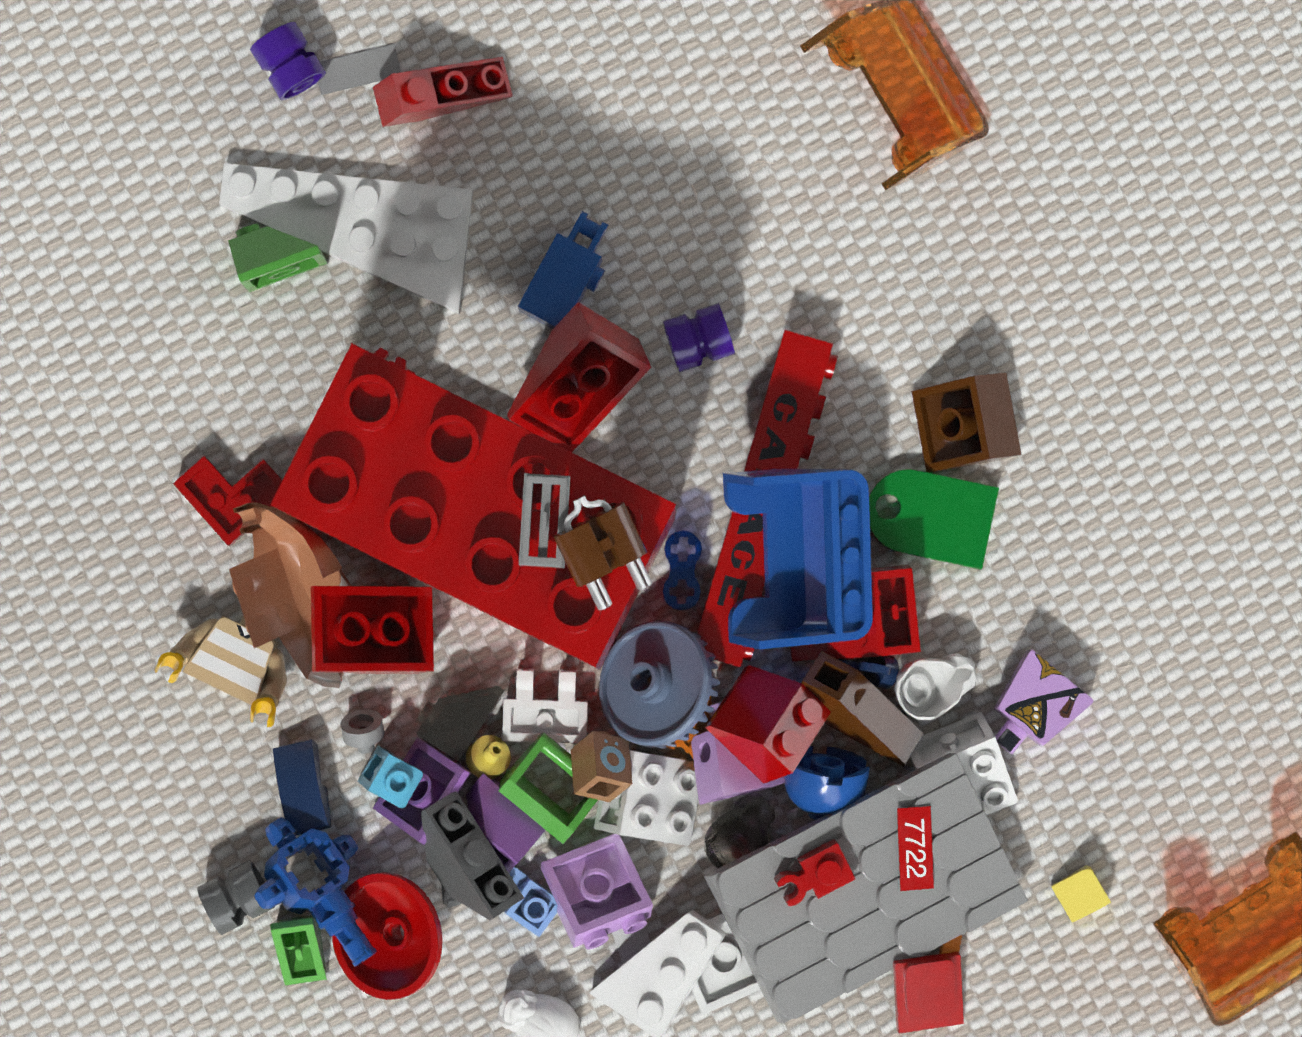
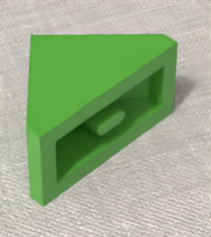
M312 915L276 920L270 924L285 985L327 980L321 931Z

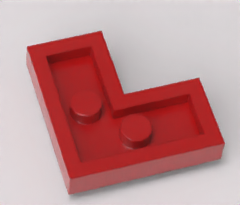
M203 456L173 484L230 547L244 535L240 532L243 524L242 518L238 513H234L233 509L254 502L271 506L270 504L282 479L263 459L232 486L210 460Z

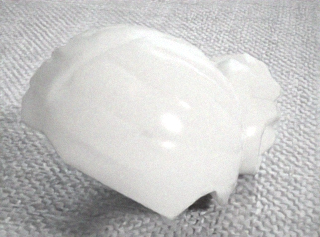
M959 653L944 655L941 658H919L907 663L898 672L894 687L899 705L906 714L917 720H934L956 705L962 695L975 687V663Z
M523 989L510 991L502 998L498 1013L499 1022L505 1029L513 1031L516 1037H578L579 1017L574 1008L567 1002L551 995L535 994L532 991Z

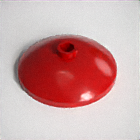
M379 872L359 878L349 885L344 892L350 901L355 904L353 910L358 916L356 924L366 935L372 946L376 948L377 952L354 967L352 960L334 935L332 936V943L336 958L348 979L366 994L385 1000H395L410 996L421 990L431 980L440 962L443 938L436 909L426 893L417 884L404 876L389 872ZM401 926L404 930V936L401 934Z

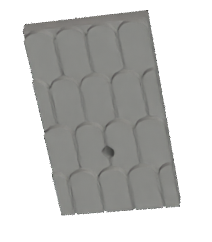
M948 753L860 797L847 807L832 814L824 815L704 875L776 1021L780 1023L799 1018L843 993H849L893 969V961L921 957L965 932H971L1028 901L956 753ZM931 806L934 889L900 891L897 808ZM835 839L856 880L819 899L811 889L806 892L804 899L799 904L788 906L783 897L791 894L796 885L789 882L784 886L778 887L774 877L785 870L798 872L802 869L797 860L798 857Z

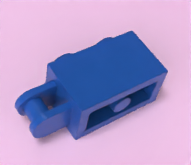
M584 211L578 217L568 238L559 233L556 234L517 306L520 312L552 329L578 302H581L587 289L595 292L605 273V270L600 268L602 256L596 254L595 251L609 225L604 222L601 225L587 218L588 214ZM579 233L592 239L588 249L575 242Z

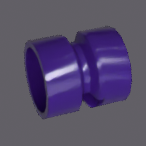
M289 22L275 28L257 40L250 48L261 69L271 72L268 80L281 101L301 94L319 82L326 74L315 53L305 51L308 42L296 22Z
M719 303L696 310L695 317L692 319L683 314L663 321L665 333L679 373L701 366L704 357L716 361L735 355L732 339Z

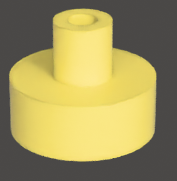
M494 735L479 737L469 746L466 752L467 767L478 778L483 773L491 780L497 778L508 768L511 761L509 747L501 738Z

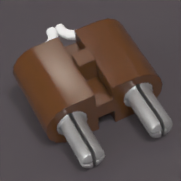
M585 496L573 501L575 507L565 519V530L556 534L554 540L576 586H587L598 610H605L612 605L601 577L611 573L617 567L627 566L638 590L649 587L652 581L640 558L647 553V549L625 503L621 502L610 506L604 500L588 501ZM581 504L587 508H604V510L589 517L586 521L571 526L572 520L581 511Z

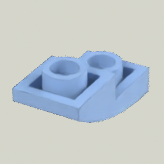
M515 866L509 874L524 896V899L504 912L540 937L557 914L558 905L551 892Z

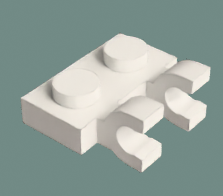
M518 668L516 698L503 699L502 741L534 742L542 732H545L557 743H579L587 736L588 700H575L577 670L560 669L558 699H533L535 669Z

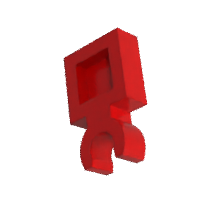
M835 839L798 857L797 860L802 868L798 872L785 870L774 877L778 887L784 886L789 882L796 885L791 894L783 897L788 906L799 904L804 899L806 892L811 889L819 899L856 880Z

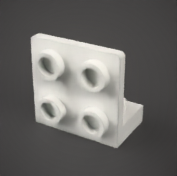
M982 712L923 735L910 757L916 770L948 753H956L986 815L1016 804L1018 801L996 737Z
M629 750L633 784L611 802L599 800L594 829L617 835L685 846L690 845L698 804L694 761Z

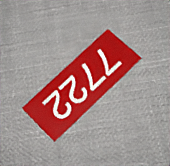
M931 806L897 808L900 891L934 889Z

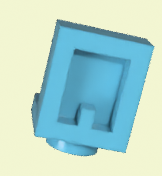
M377 745L357 782L369 792L399 808H405L422 779L423 773L402 761L392 752Z

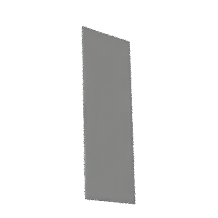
M391 44L321 61L320 63L326 74L318 83L321 95L382 81L390 74L399 73L401 70L395 45Z

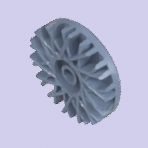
M656 620L631 628L612 646L601 670L599 697L604 716L614 731L622 738L652 748V746L666 748V745L676 747V740L687 741L689 740V733L697 734L699 732L694 728L698 721L707 722L708 718L704 712L714 711V708L707 705L710 696H718V692L712 688L720 685V681L712 677L711 669H718L717 664L712 662L715 659V655L705 650L704 646L707 645V642L701 640L699 634L689 631L687 627L672 622Z

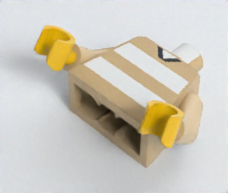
M221 616L219 620H206L187 632L170 652L163 653L159 657L154 672L157 673L162 666L171 667L174 672L171 674L168 682L174 683L177 681L183 666H185L184 673L250 704V722H254V717L258 713L268 714L267 727H272L275 723L276 707L287 684L284 654L278 649L279 642L272 640L254 649L250 635L246 630L244 616L240 623L226 616Z

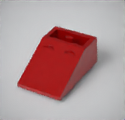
M909 565L871 568L873 621L870 630L864 637L851 641L790 646L792 661L816 660L821 651L836 659L879 657L921 652L912 567Z

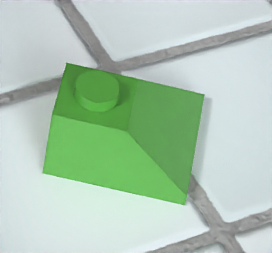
M252 224L243 227L235 232L236 238L228 240L240 283L249 292L328 264L325 255L317 245L269 226L260 228L259 224Z

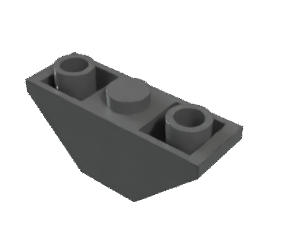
M457 791L450 793L421 812L423 832H425L427 841L425 843L426 860L450 897L488 920H492L524 899V896Z

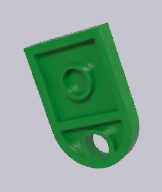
M912 469L895 471L881 479L869 495L870 531L880 544L894 552L982 570L999 488ZM884 495L893 496L899 503V513L893 519H884L876 511V502Z

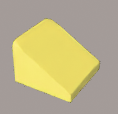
M1088 865L1051 886L1072 923L1111 903L1093 870Z

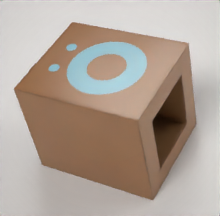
M592 731L570 750L575 795L611 802L633 784L628 740L612 736L606 731Z

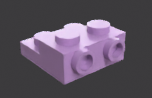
M612 834L541 862V871L558 905L557 913L574 948L584 944L586 949H594L608 941L609 937L607 934L623 929L625 934H631L647 925L646 919L651 917L653 903L620 835Z

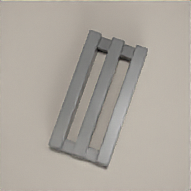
M524 473L519 566L565 568V561L558 546L556 548V558H548L547 554L552 485H560L558 534L565 530L564 522L569 511L570 476ZM533 484H542L538 557L529 556Z

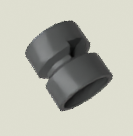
M251 860L229 870L227 879L224 880L218 876L197 887L202 905L212 924L221 935L244 923V916L248 915L254 919L271 910L261 908L255 899V892L265 881Z

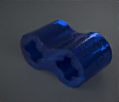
M684 530L670 535L664 547L665 558L670 567V574L664 583L663 598L670 608L680 612L693 608L698 602L701 593L700 585L695 578L694 572L695 566L701 557V542L692 532ZM679 539H687L688 546L695 547V554H689L685 562L679 561L678 554L671 553V547L678 546ZM680 580L686 581V587L694 591L693 596L686 598L685 604L677 603V597L669 594L670 588H676Z

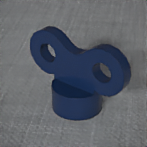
M893 656L869 657L867 662L838 659L854 669L864 672V676L875 687L888 689L896 682L899 665Z

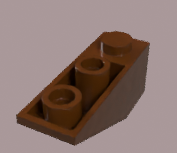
M821 651L802 680V684L831 711L824 724L905 767L924 733L858 670Z

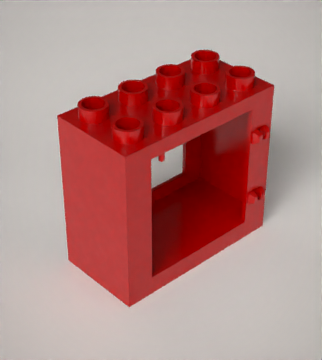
M351 343L270 505L601 670L640 590L637 589L627 566L617 567L611 573L601 577L612 605L605 610H598L587 586H576L566 563L565 568L519 566L524 473L570 476L568 515L574 510L573 501L583 496L591 502L604 500L610 506L624 502L647 549V553L640 557L647 573H649L675 521L676 504L417 376L415 372L407 369V361L399 356L396 357L395 362L387 361L389 351L381 347L374 353H371ZM533 484L529 556L538 557L542 484ZM552 485L548 558H556L557 544L554 536L558 532L560 485ZM581 504V511L572 520L571 526L586 521L589 517L604 510V508H587Z

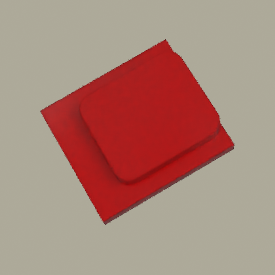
M958 951L893 961L896 1030L899 1034L964 1024L961 955Z

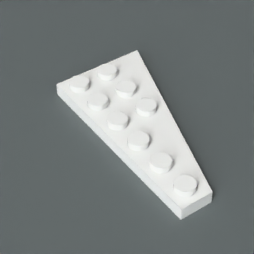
M224 163L219 201L221 207L265 227L269 226L315 244L322 252L379 279L388 281L460 315L473 197L472 189Z

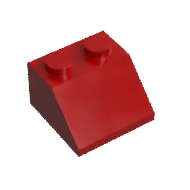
M748 665L744 667L705 728L765 784L794 772L831 711L802 683Z

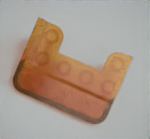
M1297 832L1275 841L1268 848L1264 859V864L1269 874L1267 878L1259 883L1249 885L1242 894L1228 903L1213 908L1206 917L1199 920L1193 909L1187 906L1173 907L1167 910L1161 918L1153 922L1168 956L1206 1015L1216 1026H1224L1234 1022L1302 978V838Z

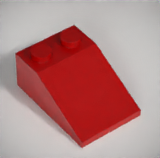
M578 302L550 332L507 413L508 419L524 429L573 452L652 368L639 338Z
M311 586L312 672L418 674L434 671L432 587Z

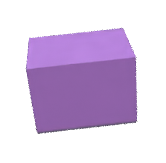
M417 737L403 761L422 771L423 777L406 807L399 808L379 797L373 809L415 840L425 845L427 841L425 832H423L421 812L450 793L457 791L459 794L472 772Z

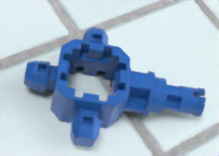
M283 817L269 824L265 828L266 836L272 847L277 846L278 850L266 861L264 877L267 881L254 894L260 907L271 909L282 903L287 911L303 914L306 911H310L320 930L325 928L330 937L334 935L337 937L343 949L352 960L354 967L377 952L376 948L372 946L366 935L356 924L358 916L353 910L355 904L350 901L342 889L343 885L348 881L350 869L346 861L353 857L358 850V845L352 836L341 835L331 840L326 832L310 829L296 838L294 835L296 830ZM305 851L307 856L314 853L317 857L314 863L320 872L326 870L328 876L324 879L326 884L311 892H308L306 887L299 890L296 886L299 880L292 870L288 873L285 870V867L289 864L287 859Z

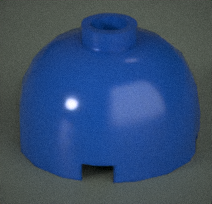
M810 746L794 772L785 776V789L789 798L814 820L847 807L864 796L867 788L869 766L866 767L867 761L862 756L851 751L828 746L826 754L813 753L814 746Z

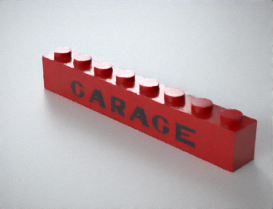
M787 330L784 331L744 472L798 469L800 458L809 459L815 436L808 434L812 418L820 420L827 397L819 394L823 378L832 379L838 356L830 354L833 343ZM732 511L697 633L701 636V640L707 642V645L704 646L705 650L715 655L714 661L739 668L743 660L751 662L754 648L729 643L728 616L736 602L746 598L765 597L761 595L765 584L763 513L743 515Z

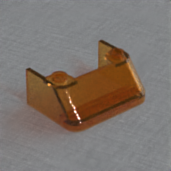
M880 0L844 13L800 45L804 53L826 46L829 57L836 66L849 71L860 68L901 138L894 142L891 148L892 163L899 172L881 183L885 191L917 178L987 136L989 132L988 122L984 113L915 0Z

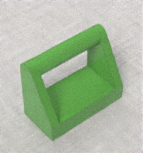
M542 732L501 778L498 791L564 844L598 800L584 797L569 814L523 776L524 772L541 751L573 777L571 754L545 732Z

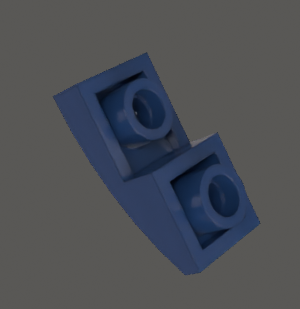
M310 739L273 748L276 779L284 818L296 830L294 835H302L310 829L324 830L331 828L328 788L321 783L318 744Z

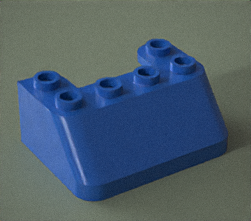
M771 469L723 473L724 500L729 509L743 515L763 513L765 597L746 598L733 605L728 616L729 643L760 650L851 641L864 637L870 630L873 621L869 487L865 477L857 471L847 469Z

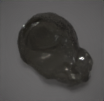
M754 793L740 797L732 804L730 810L718 816L709 827L704 837V851L710 863L717 869L768 844L767 830L775 819V809L762 794Z

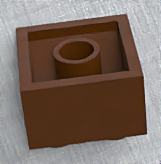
M1007 373L974 375L911 391L926 472L943 471L1022 455Z

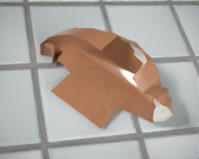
M257 502L247 503L234 508V513H238L243 521L240 528L241 534L252 533L253 559L232 567L229 571L233 590L238 597L245 619L246 630L250 635L254 649L279 637L306 679L323 687L340 688L344 673L312 672L311 586H351L342 571V566L326 543L304 522L277 508Z

